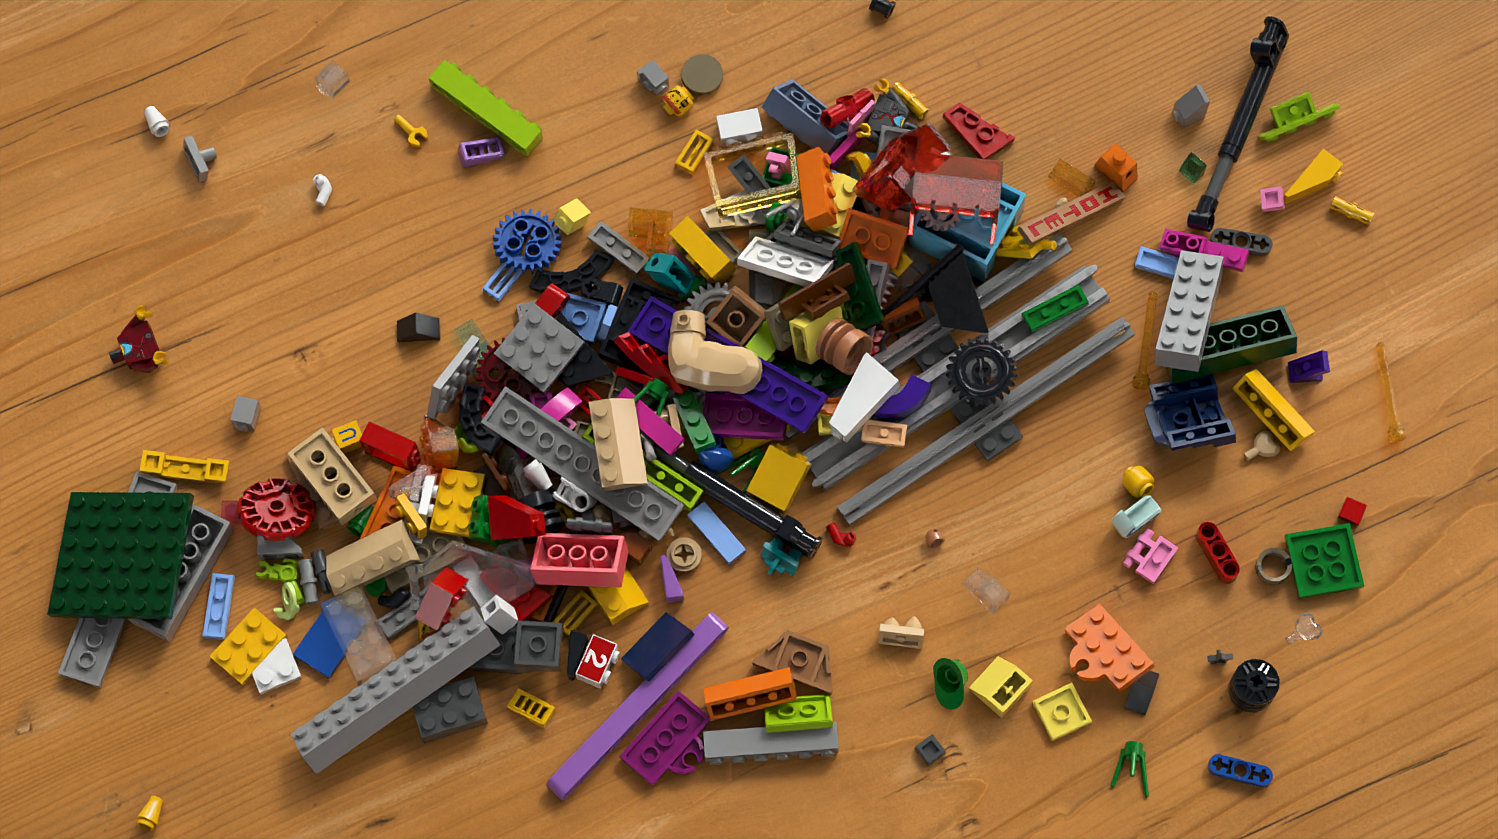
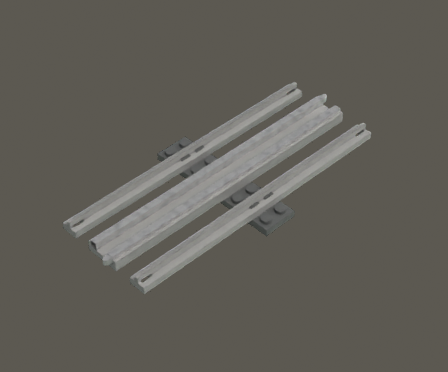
M1059 233L1049 240L1056 241L1057 247L1055 250L1044 249L1039 251L1032 259L1021 258L976 288L982 311L1072 253V248L1067 243L1068 240ZM1084 265L989 328V333H982L977 337L980 338L981 342H984V339L988 337L990 344L997 340V347L1004 344L1003 351H1011L1008 358H1015V362L1011 365L1018 364L1110 302L1107 292L1103 287L1100 288L1092 277L1097 272V265L1089 267ZM1079 284L1089 301V305L1031 334L1021 313ZM924 300L921 302L927 320L896 333L899 340L887 347L886 350L884 349L873 356V358L890 373L913 358L923 372L917 377L931 383V392L923 405L909 416L896 420H881L871 417L869 420L907 425L906 437H908L950 409L960 425L839 505L837 509L848 525L851 526L972 444H975L987 462L1023 438V435L1011 418L1134 337L1135 333L1130 328L1129 322H1126L1121 317L1010 391L1009 395H1004L1003 401L996 399V404L993 405L989 399L985 407L982 400H980L976 407L974 399L969 404L966 403L967 396L959 400L960 391L955 394L952 392L956 385H948V382L953 379L946 377V374L952 371L946 368V365L952 364L949 361V357H956L953 352L954 349L961 351V348L957 346L949 335L956 329L941 327L938 314L935 315ZM901 318L897 319L898 323L901 324ZM984 357V361L988 362L991 366V379L989 381L991 382L996 378L998 369L991 359ZM974 358L966 367V375L971 383L979 386L972 378V367L977 362L976 358ZM979 359V360H980V370H979V373H980V376H982V384H983L984 372H983V370H982V362H981V359ZM848 385L822 390L821 392L828 397H842ZM905 385L897 389L891 396L898 394ZM817 417L815 418L812 424L818 421ZM791 427V430L786 432V436L790 440L801 431ZM856 432L847 443L842 438L838 440L833 435H828L801 454L808 458L807 461L812 464L810 471L816 478L812 483L813 488L822 486L824 491H827L893 446L861 442L862 432ZM859 508L858 510H856L855 512H853L852 514H850V515L848 516L849 513H851V512L854 511L855 509Z

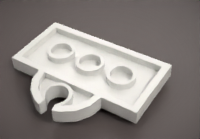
M755 236L737 258V265L806 287L827 275L833 268L834 260L815 255L816 252L804 250L801 247L786 244L780 240L773 242Z

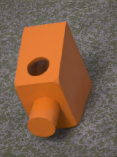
M1116 143L1094 164L1110 181L1116 183L1122 193L1138 179L1137 163Z

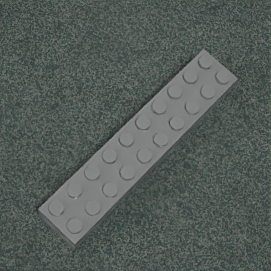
M473 606L452 622L445 624L435 634L428 636L415 648L408 650L405 655L391 662L382 671L371 676L362 685L354 688L342 699L335 701L332 706L318 713L312 720L298 727L291 736L304 760L317 774L496 649L500 644Z

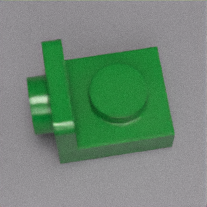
M774 201L768 212L780 207L782 204ZM782 210L768 218L765 217L766 229L773 232L788 217L787 214H784Z

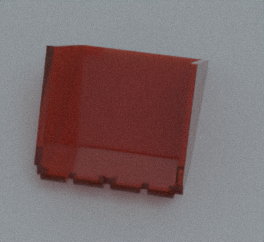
M918 152L908 235H913L915 210H930L931 203L935 204V211L952 213L953 206H957L956 214L974 215L975 208L979 209L978 216L993 218L990 244H994L1004 161Z

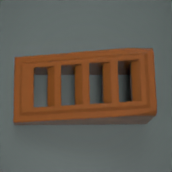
M915 296L884 317L885 321L881 324L885 332H889L890 336L927 320V317L918 297ZM901 318L902 323L899 324L897 319ZM892 321L894 323L893 327H891L889 324Z

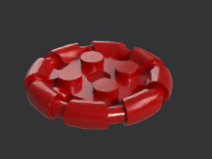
M271 478L266 482H256L243 492V497L239 498L237 504V515L241 519V525L256 537L258 535L262 536L264 540L285 541L288 537L296 538L310 528V522H313L316 516V503L310 498V492L299 483L294 484L290 480L283 478ZM279 506L282 509L274 510L272 507ZM284 526H289L288 529H283Z

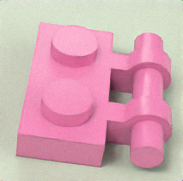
M1147 528L1143 534L1139 535L1137 538L1138 542L1133 549H1129L1126 553L1123 565L1130 568L1134 562L1139 564L1135 573L1154 584L1177 552L1178 547L1162 536L1154 542L1151 540L1154 532ZM1144 547H1147L1150 551L1144 558L1139 554Z

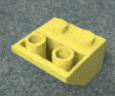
M998 656L968 689L1002 718L1031 687L1033 680L1016 665Z

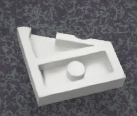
M286 638L282 639L252 672L260 694L302 678Z

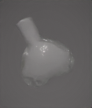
M1304 613L1299 616L1295 625V631L1285 637L1290 645L1300 638L1315 640L1322 635V628L1314 622V617L1311 614Z

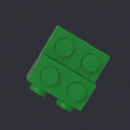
M487 495L474 497L471 505L472 516L468 527V539L501 549H508L510 547V539L491 540Z

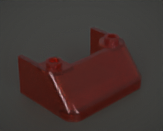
M930 122L901 134L886 144L853 187L852 191L865 201L887 211H895L902 205L911 202L912 199L903 189L918 170H926L931 167L935 156L949 151L951 147Z

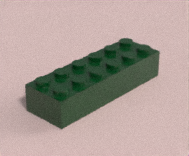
M1283 305L1213 322L1210 324L1199 372L1166 367L1172 384L1295 354L1297 353V335Z

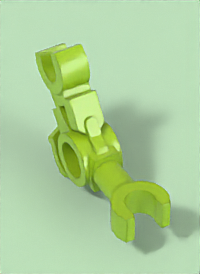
M284 558L282 561L285 564L284 566L273 563V566H270L265 561L258 562L260 567L266 568L263 573L256 572L258 578L266 579L269 577L270 580L282 581L283 583L291 582L296 592L297 605L305 603V599L297 584L298 571L296 568L299 566L297 561Z

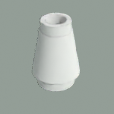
M149 106L144 110L150 132L156 137L165 136L170 131L169 121L154 106Z
M537 459L522 469L525 472L524 476L538 489L547 490L553 485L542 463H539Z

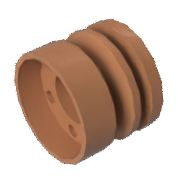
M837 318L831 321L821 332L816 344V355L828 364H833L842 373L853 375L866 352L871 355L873 339L860 329H856L846 320Z

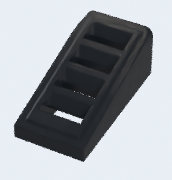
M573 630L570 633L567 675L569 680L572 681L576 678V671L589 642L587 635Z

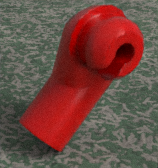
M835 522L826 526L830 537L836 545L844 547L854 545L856 541L854 533H841Z

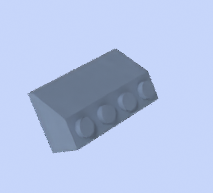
M793 79L773 87L761 107L770 117L778 120L786 130L794 133L802 143L807 144L812 149L819 146L829 156L847 138L849 124L842 122L833 128H826L821 123L819 116L828 107Z

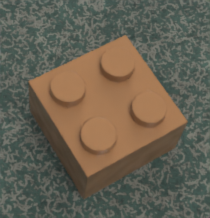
M736 286L730 291L706 323L723 337L743 347L766 319L764 314L766 310Z

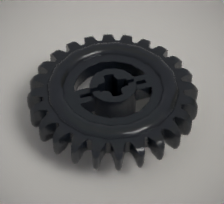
M977 337L976 343L968 339V346L961 343V351L958 349L953 350L956 357H949V361L952 364L946 365V368L952 371L948 372L946 377L953 378L948 382V385H956L952 392L955 394L960 391L959 400L967 396V404L974 399L975 406L977 407L980 400H982L986 407L989 399L995 405V397L1003 401L1002 392L1010 394L1007 386H1015L1014 382L1010 379H1017V375L1012 372L1017 370V366L1011 365L1015 362V358H1008L1011 351H1003L1004 344L997 347V340L990 344L988 337L984 339V342H981L980 338ZM984 357L991 359L998 369L995 380L988 385L987 383L991 379V366L988 362L984 361ZM974 358H976L977 362L972 367V378L979 386L971 383L966 375V367ZM979 359H981V362H982V370H983V372H984L983 384H982V376H980V373H979V370H980V360H979Z

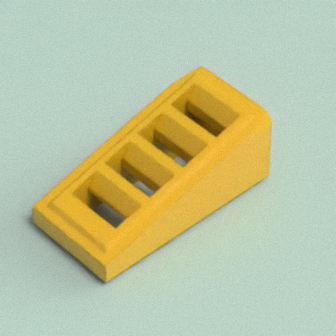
M519 688L507 706L510 710L546 729L556 712L554 706ZM521 696H523L524 700L522 701L521 705L519 706V708L516 707L515 705ZM528 700H530V706L528 707L527 711H524L523 708L525 707ZM537 704L539 707L537 708L534 715L530 714L534 706ZM544 708L546 711L542 718L539 719L538 716Z

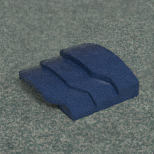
M1213 374L1175 384L1167 381L1149 385L1152 399L1144 409V413L1156 444L1170 447L1173 451L1187 447L1197 448L1211 444L1214 447L1236 443V433L1230 418H1225L1219 403L1218 387Z

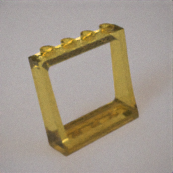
M777 132L773 134L772 138L756 137L750 143L744 144V142L738 141L733 143L732 147L724 149L722 146L712 148L711 152L703 153L716 209L720 218L770 207L774 201L782 204L787 203L792 198L795 200L802 199L796 157L797 151L793 133ZM784 145L789 147L792 183L721 199L713 167L714 162L771 149L772 147L776 148Z

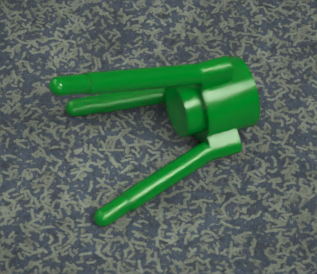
M656 378L653 382L649 380L646 387L633 399H635L636 403L649 391L647 395L650 399L646 405L650 408L654 400L659 401L661 398L656 412L660 417L665 401L670 394L668 392L669 386Z
M756 448L733 461L723 472L743 461L745 462L732 471L730 476L736 475L747 466L752 470L758 469L765 454L761 449ZM755 473L753 474V476L750 478V480L748 481V483H747L746 486L744 487L743 492H747L746 490H747V488H748V486H749V484H750L752 478L754 477Z
M1135 741L1125 743V749H1121L1111 787H1115L1125 758L1127 762L1131 763V777L1135 776L1136 763H1139L1140 760L1144 795L1149 797L1145 764L1146 752L1143 751L1142 743Z

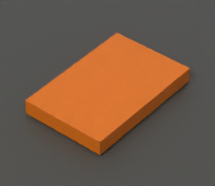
M849 208L839 240L842 241L841 248L856 242L859 244L864 259L891 264L890 267L897 269L910 228Z

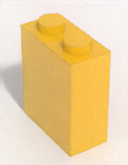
M777 442V444L769 445L746 491L786 511L789 510L812 464L807 461L808 458L798 452L795 455L788 451L789 447Z

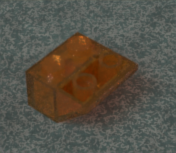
M425 415L424 424L420 425L422 436H419L421 449L425 448L426 452L424 454L425 466L430 468L431 474L442 473L443 468L457 470L459 447L455 431L440 421Z

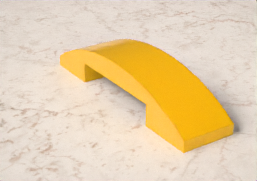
M143 450L139 471L183 481L226 483L229 461L212 458L201 460L169 456L164 452Z

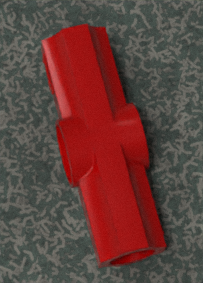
M862 88L852 95L837 98L836 104L822 111V114L819 116L821 123L826 128H833L842 122L851 121L871 100L875 101L873 93L868 88Z

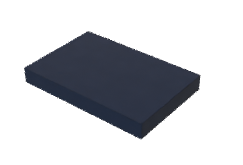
M665 612L621 660L625 665L650 682L695 634L691 629Z

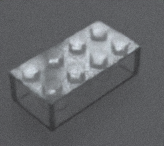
M361 585L320 604L321 611L358 687L369 680L371 676L386 668L391 662L397 660Z

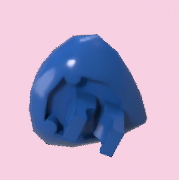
M713 435L716 446L699 452L698 460L703 467L716 474L727 469L733 462L734 456L728 449L721 448L722 438H715V435Z

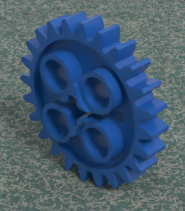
M521 209V215H517L513 211L512 218L506 215V222L499 221V227L495 228L496 235H493V249L496 250V257H500V263L507 261V269L514 266V272H517L520 268L523 274L526 273L527 269H530L531 274H534V268L542 272V265L549 268V261L555 262V255H560L559 248H562V242L560 241L559 227L555 226L553 220L548 221V214L541 217V211L534 215L532 209L529 210L528 214H525L524 210ZM534 226L535 228H534L533 231L531 232V240H528L529 235H530V230H531V228ZM518 228H525L526 230H524V231H519V230H517V229H518ZM542 234L545 235V237L539 238L537 237V235ZM524 243H527V244H526V247H525L524 255L521 257L520 255L522 254V251L524 250ZM511 245L518 246L515 249L510 248ZM531 252H536V253H538V254H537V255H530L529 253H531Z

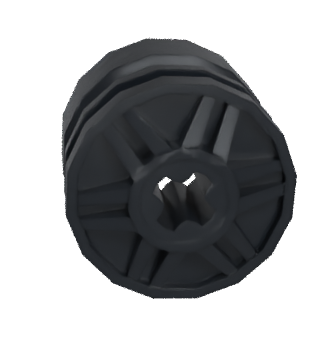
M539 490L518 500L544 513L546 533H558L565 527L566 523L563 517H560V511L554 509L556 502L550 490ZM538 536L523 537L525 544H534L537 542Z
M1261 659L1244 661L1237 667L1229 682L1228 692L1231 701L1236 707L1245 712L1255 713L1262 711L1271 704L1277 694L1280 679L1277 671L1270 663ZM1254 679H1255V680H1258V681H1257V684H1258L1257 687H1254V686H1253V682H1252V681H1253Z

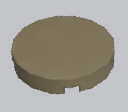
M699 54L691 57L682 68L683 84L690 92L696 95L713 93L720 87L723 81L721 64L709 55Z

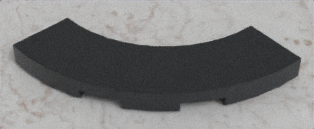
M595 249L587 261L572 271L551 272L542 270L540 272L537 270L529 284V289L543 293L553 283L566 293L579 291L585 279L594 278L599 280L610 269L615 259Z
M466 382L459 401L460 424L467 438L476 448L493 456L503 438L500 434L493 432L481 423L483 419L481 412L482 402L486 390L483 387Z

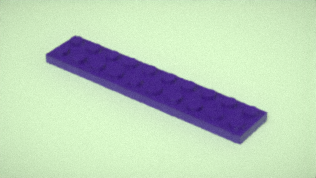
M650 296L628 332L668 355L673 313L677 310ZM705 327V341L716 342L724 346L741 347ZM759 357L763 368L760 381L753 390L736 395L806 434L829 397Z

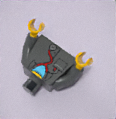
M884 78L878 79L882 84V88L879 85H874L876 92L883 93L882 95L879 94L868 123L858 125V128H861L862 131L856 132L858 138L865 136V139L877 146L882 125L914 131L918 127L917 124L908 121L909 110L907 106L889 87L888 80Z

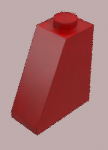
M506 495L487 496L491 540L546 535L544 513Z

